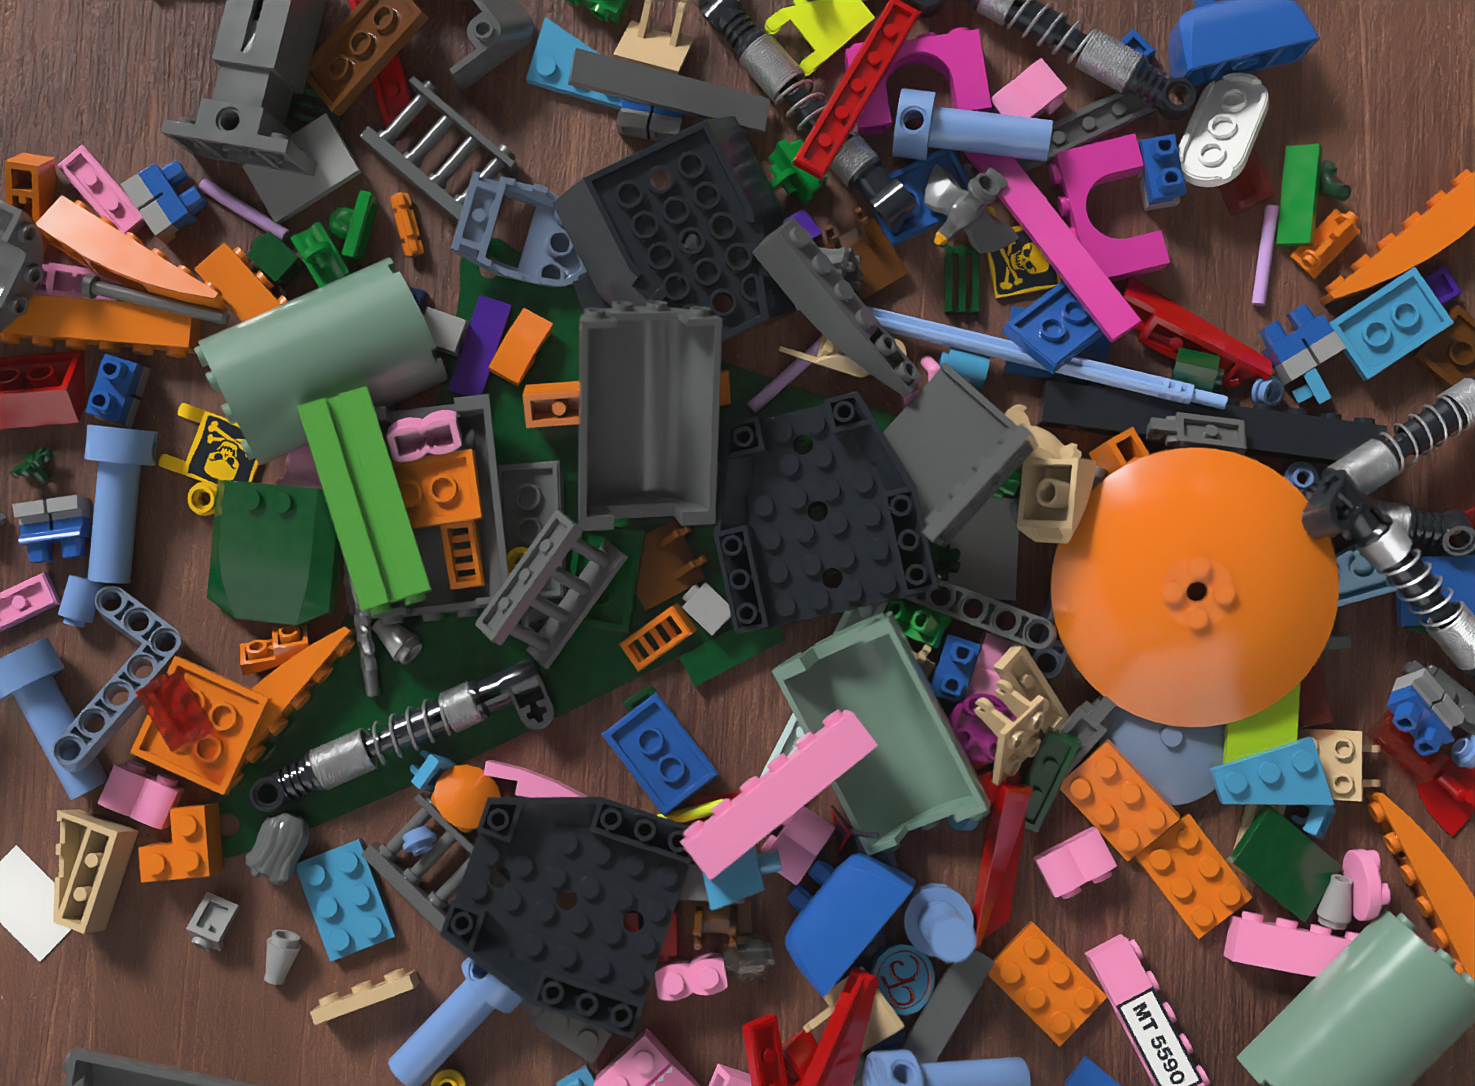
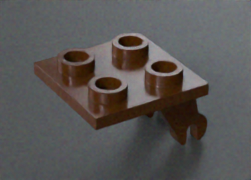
M858 207L853 210L857 227L839 237L834 234L833 227L829 224L824 227L828 244L821 248L839 249L842 247H853L855 254L860 255V270L864 272L863 280L859 281L861 282L860 291L854 292L863 302L908 275V271L874 216L870 219L864 218L863 210Z
M674 519L646 534L637 587V595L645 611L706 580L700 568L708 561L706 555L695 559L685 539V536L692 531L690 525L683 526L680 529Z
M751 896L744 899V904L732 903L717 910H710L709 901L682 900L683 935L693 934L695 937L694 950L702 949L704 934L729 933V949H737L738 933H752Z

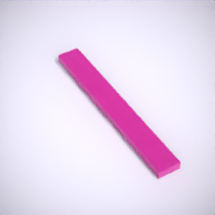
M963 151L979 173H986L990 167L1000 173L1008 182V185L997 194L998 198L1111 343L1140 325L1141 319L1014 157Z

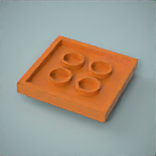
M174 656L130 753L217 793L228 795L272 698L184 658Z

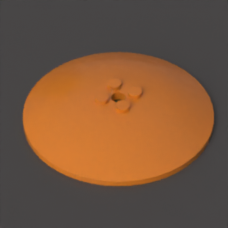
M1196 447L1161 451L1132 461L1108 475L1091 490L1079 525L1069 543H1058L1052 564L1050 587L1054 620L1066 652L1078 671L1104 697L1107 696L1118 707L1144 719L1171 726L1209 727L1245 719L1278 702L1306 677L1317 662L1327 644L1337 612L1339 577L1336 556L1329 536L1314 539L1305 531L1302 523V513L1308 500L1294 485L1273 469L1251 458L1218 449ZM1195 581L1202 582L1206 586V595L1199 601L1190 600L1186 594L1189 584Z

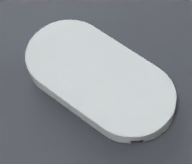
M1230 73L1222 76L1223 80L1216 83L1212 81L1202 91L1178 147L1183 178L1189 183L1200 187L1220 186L1236 178L1244 169L1269 108L1268 91L1262 85V81L1254 75Z

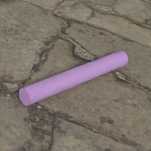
M204 178L200 182L198 189L264 231H270L282 242L288 238L290 230L275 223L266 215L208 179Z
M1276 205L1265 206L1252 305L1254 306L1266 305L1279 207Z
M821 337L804 353L817 357V349ZM797 358L746 404L748 408L756 414L811 363Z

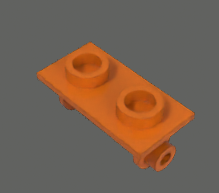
M1335 209L1315 229L1314 245L1299 246L1290 257L1315 279L1361 232L1356 225V222L1359 220L1358 217L1351 211L1342 214L1338 209Z

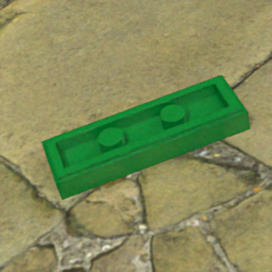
M1320 144L1286 146L1276 242L1279 247L1314 245L1323 147Z

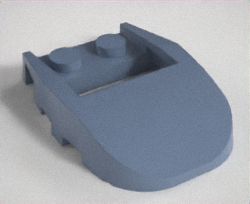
M474 171L450 247L451 252L494 275L546 287L570 285L573 281L578 280V276L586 272L552 204L559 196L547 191L548 187L536 183L534 185L516 182V179L502 176L499 181L480 178L481 172ZM503 195L535 206L518 268L485 257Z

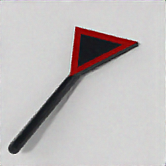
M830 805L832 822L835 827L834 835L838 856L842 855L852 836L879 838L880 834L877 831L851 829L835 806Z

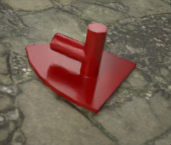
M1429 755L1414 757V777L1418 794L1431 817L1453 837L1475 812V767L1471 769L1459 767L1452 762L1451 757Z

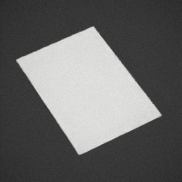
M16 845L0 861V923L40 962L71 929L53 923L55 883Z

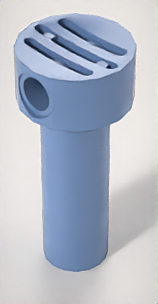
M901 89L893 141L894 157L927 160L929 147L1047 161L1053 120L935 106L936 92ZM911 119H919L923 122V125L917 130H910L905 127L906 123Z
M87 425L84 459L98 461L88 580L130 583L141 465L155 466L156 464L155 457L158 432Z
M45 638L0 658V701L14 696L70 800H73L106 783L108 777L97 756L86 768L78 772H69L63 769L53 757L52 748L55 741L76 718L53 678L54 675L64 670L65 667L49 638ZM79 746L69 747L64 753V760L71 761L77 758L81 748Z
M929 883L918 887L908 895L902 907L901 922L907 938L917 950L928 956L939 957L947 962L962 961L972 953L976 938L973 931L974 918L970 905L957 890L945 884Z
M468 957L461 964L466 980L389 1059L391 1071L406 1086H421L494 1009L504 1013H511L523 999Z
M906 1049L873 1051L868 1054L862 1073V1086H1031L1029 1069L1026 1062L1020 1057L918 1063L913 1053Z

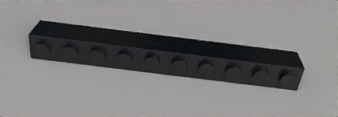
M1052 377L1051 381L1047 380L1041 386L1036 426L1117 436L1127 429L1134 427L1140 439L1146 440V427L1151 417L1166 419L1167 416H1175L1177 412L1238 419L1245 421V454L1327 465L1338 461L1370 439L1379 440V434L1381 432L1386 433L1387 426L1375 424L1376 420L1372 418L1357 417L1354 418V421L1341 420L1342 415L1336 413H1321L1320 417L1310 416L1307 410L1289 408L1286 412L1274 411V406L1268 404H1253V408L1240 406V401L1227 399L1225 409L1223 410L1190 402L1187 405L1118 388V390L1105 388V384L1093 381H1086L1085 385L1071 384L1072 379L1066 377ZM1385 435L1382 436L1383 442L1386 441Z

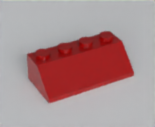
M82 350L0 357V431L7 428H35L55 424L70 425L80 421L86 405L84 355Z

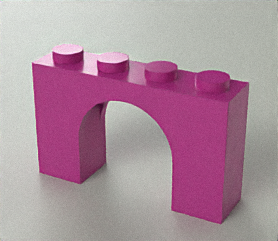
M961 27L951 30L949 34L942 35L927 32L918 35L916 39L906 40L856 123L855 131L861 137L889 133L892 120L886 82L898 68L913 63L931 66L944 77L949 88L952 108L989 113L992 105L979 29L969 30L967 27ZM864 42L854 44L849 49H846L844 58L846 71Z
M1135 133L1057 152L1051 161V165H1049L1050 180L1053 185L1057 184L1060 197H1057V206L1061 217H1066L1069 229L1111 282L1161 271L1170 263L1162 230L1126 239H1115L1100 233L1092 225L1087 215L1086 200L1092 188L1102 183L1135 176L1144 166Z

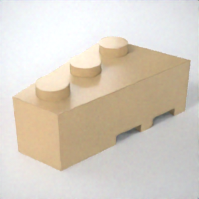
M80 809L57 810V821H60V843L56 844V855H59V877H55L53 923L83 934L106 930L139 830Z

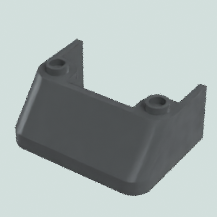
M473 0L482 11L470 21L467 27L468 38L476 50L449 69L461 92L532 40L535 32L532 19L518 0Z

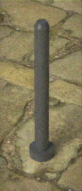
M86 274L81 283V294L86 298L94 299L97 295L222 325L227 324L230 320V315L226 311L100 281L99 276L93 274Z

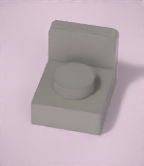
M206 892L186 928L189 938L192 939L191 944L206 952H210L211 948L221 952L224 946L223 938L237 915L239 906Z

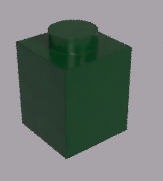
M270 231L265 235L258 236L251 243L250 251L246 254L249 259L283 289L306 266L295 253Z
M1179 347L1171 379L1193 384L1195 389L1212 392L1213 389L1219 390L1224 374L1223 369H1218L1220 356Z

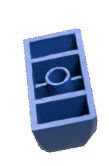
M1194 0V8L1180 16L1169 36L1170 76L1188 79L1194 86L1211 83L1212 81L1223 80L1222 76L1230 73L1248 74L1297 62L1308 53L1320 37L1297 0H1222L1218 2L1217 0Z
M866 852L852 853L837 868L819 858L807 873L821 885L815 895L799 883L787 897L792 906L800 912L786 934L785 944L796 966L822 998L827 995L905 900L916 883L915 879L875 855L868 856Z

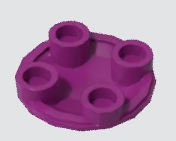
M977 693L965 697L956 705L950 716V724L968 759L986 763L995 761L998 737L975 713L974 710L978 707L975 702L979 698H986L997 711L1011 721L1015 722L1016 716L996 696Z

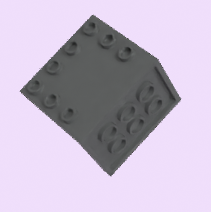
M946 362L883 432L916 485L925 529L922 532L932 542L943 548L952 541L1039 446L1033 433L1022 423L1017 426Z

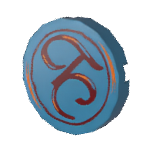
M896 943L884 947L873 957L870 963L872 964L870 973L879 978L877 988L895 1010L896 1014H912L928 1003L934 990L935 975L932 963L925 953L917 950L912 945Z

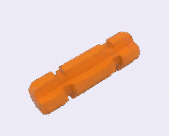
M396 193L390 197L392 210L397 212L394 213V218L400 240L405 242L402 244L404 255L407 258H415L424 253L422 241L417 239V237H420L414 211L409 209V207H412L411 199L408 193Z

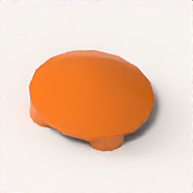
M466 764L453 766L442 773L435 784L431 801L446 821L457 827L459 831L469 833L477 829L487 799L501 796L498 785L491 776L484 775V770L479 767Z

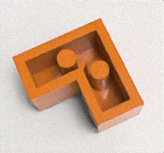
M219 802L187 805L170 809L172 841L138 847L141 883L206 877L223 872Z

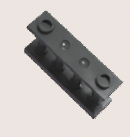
M412 76L409 82L417 95L385 131L380 130L377 134L368 126L360 137L368 148L458 223L468 187L461 195L457 194L453 198L444 190L447 187L445 183L478 146L493 158L481 171L480 178L493 180L503 167L515 176L519 172L514 162L516 156L503 144L499 147L495 146L438 97L441 93L429 81L424 80L421 83ZM429 103L442 114L441 118L410 153L406 151L402 155L394 148L397 144L395 142L396 138ZM455 125L468 137L435 174L431 173L427 176L419 169L422 165L420 161L448 129Z
M556 509L478 618L475 625L492 642L500 646L509 634L529 644L526 651L542 667L548 669L628 557L606 539L598 549L579 538L584 530L567 515ZM570 549L590 560L579 577L558 566ZM550 577L570 588L559 605L538 595ZM529 606L550 616L539 633L518 623Z
M422 792L414 798L422 808L388 844L383 843L381 845L378 841L370 844L361 856L441 933L448 913L446 909L448 905L447 900L459 889L470 857L437 892L432 891L430 893L421 884L423 882L422 877L456 841L471 854L476 840L468 833L459 831L457 827L441 816L437 808L432 804L431 796L433 792L430 795ZM433 817L447 830L446 833L412 868L407 867L405 869L396 860L399 857L397 853L403 848V835L415 828L424 826ZM498 867L492 872V875L496 878L493 882L494 886L503 888L509 884L511 875L507 868Z

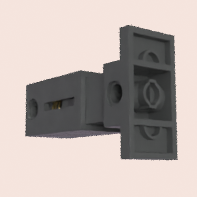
M227 0L212 55V60L220 66L212 100L201 98L196 121L180 117L178 121L164 119L161 133L193 156L314 176L317 163L306 154L307 151L292 143L291 135L293 132L285 126L293 93L303 95L327 0Z

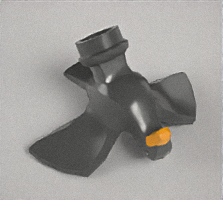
M938 164L934 166L925 188L924 204L934 212L948 216L944 225L933 236V241L936 245L945 247L962 230L967 234L971 245L980 254L998 251L1018 240L1019 237L1015 230L990 215L987 208L988 204L995 201L999 191L1008 185V182L1000 173L989 167L986 173H979L974 179L970 180L968 190H962L944 167Z

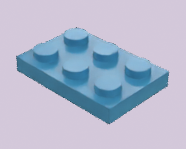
M1413 267L1331 321L1330 325L1346 346L1342 351L1362 380L1366 381L1454 322L1416 267Z
M362 838L297 863V873L330 962L398 935L373 867L361 856L366 850Z

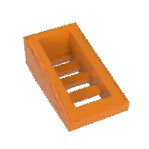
M478 519L440 525L450 589L484 586L486 583ZM468 527V533L453 535V529ZM470 541L471 547L456 549L454 547V543ZM469 555L473 557V561L456 563V557ZM475 569V575L458 577L457 571Z
M676 603L619 643V645L639 672L696 632L697 628L681 605ZM671 616L682 631L681 634L678 633L668 617ZM661 623L672 639L671 641L667 642L658 629V624ZM647 632H650L660 648L657 651L645 635ZM637 639L649 654L647 658L643 657L634 644V641Z

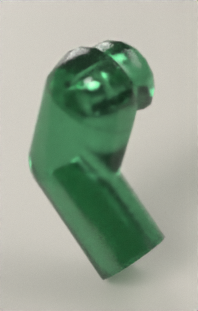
M1324 160L1321 163L1319 183L1321 194L1336 200L1346 201L1351 195V187L1336 182L1333 179V176L1337 174V168H1334L1335 163L1330 160Z

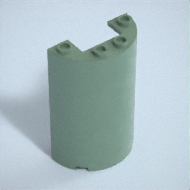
M388 257L198 341L200 346L194 348L195 353L203 367L209 365L211 371L205 375L214 393L222 391L227 403L221 405L230 425L238 423L245 437V440L240 443L249 461L256 458L261 466L309 444L297 406L324 398H333L340 396L339 394L367 386L374 407H390L448 380L443 361L436 356L437 346L427 323L400 271L395 273L393 268L396 266L391 258Z
M892 612L886 613L887 617H885L884 613L849 626L814 644L815 646L809 648L803 654L800 652L772 670L804 734L811 731L813 734L817 733L825 726L822 723L823 720L834 711L840 710L843 712L848 710L855 714L878 744L876 748L831 783L853 828L879 832L880 836L878 839L859 837L868 856L880 851L882 855L892 853L901 846L900 841L908 831L919 827L923 831L938 825L941 822L940 819L948 816L951 819H956L957 822L970 818L971 821H977L990 813L989 808L991 806V801Z
M1384 908L1377 918L1237 1056V1059L1256 1081L1264 1086H1411L1475 1023V980L1466 972L1460 976L1453 969L1457 963L1440 948L1435 953L1415 935L1414 932L1418 928L1405 915L1400 913L1395 917Z

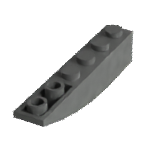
M793 217L766 236L752 253L794 305L823 335L871 375L902 396L910 395L922 378V375L917 371L914 363L909 361L897 346L893 337L876 320L873 312L856 295L852 286L835 269L830 259L823 254L810 238L807 230Z

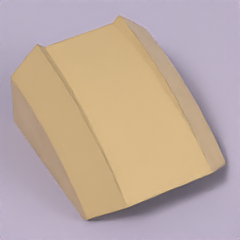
M1028 457L1023 462L1017 520L1019 531L1035 542L1069 543L1080 523L1089 500L1096 461L1083 458L1040 459Z

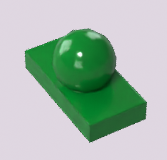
M363 190L359 191L354 210L349 207H339L332 211L328 218V227L332 235L340 240H345L342 255L349 262L359 265L363 262L379 202L374 195Z

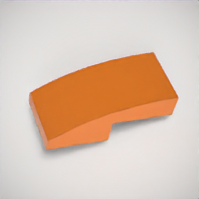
M523 308L499 346L488 367V371L518 386L534 364L536 353L552 332L553 323Z
M286 624L272 628L273 639L254 640L249 643L240 644V666L243 676L277 667L309 646L307 624Z

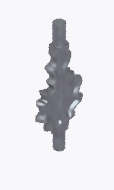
M344 558L343 569L345 576L343 585L346 588L349 614L351 617H354L357 636L356 643L360 650V664L363 670L366 694L368 697L377 696L381 693L377 674L378 667L374 656L375 646L371 636L370 610L362 612Z

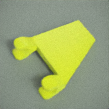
M816 0L780 9L767 19L765 29L770 34L775 35L789 21L795 26L814 50L812 54L800 63V68L805 71V77H808L822 63L871 23L875 17L861 0Z

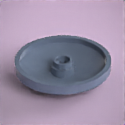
M1117 705L1107 715L1111 722L1107 726L1108 731L1097 742L1098 747L1109 739L1170 805L1193 802L1215 789L1209 768L1223 764L1225 724L1209 727L1171 726L1136 716Z

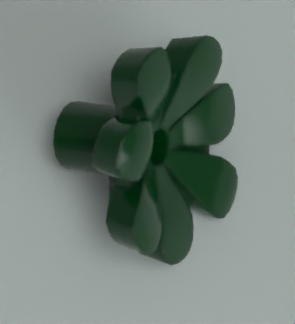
M45 446L41 447L36 451L35 455L33 452L26 454L23 457L25 463L22 462L16 465L9 473L14 478L19 476L25 478L32 475L39 484H43L51 477L45 470L44 465L46 461L52 458L53 454Z
M947 545L945 548H942V551L931 554L937 578L947 581L949 572L957 573L960 570L961 563L958 560L960 559L961 552L958 548H953L949 551V545Z

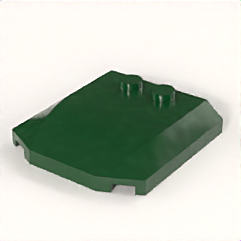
M218 480L207 598L237 619L289 625H304L322 615L335 612L341 545L323 489Z

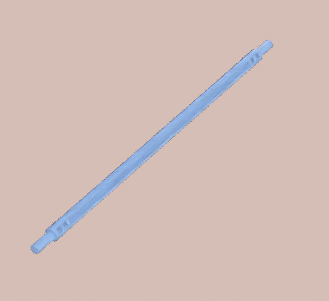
M866 306L873 312L876 320L887 332L1047 370L1011 340ZM1077 356L1056 371V373L1187 405L1190 402L1224 410L1228 398L1224 395L1195 389L1193 384Z

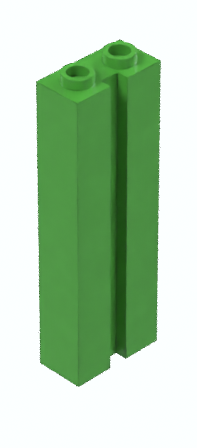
M365 386L339 394L340 396L320 399L297 407L362 612L370 610L371 616H375L392 610L391 603L404 600L406 605L426 600L425 593L432 590L369 390Z

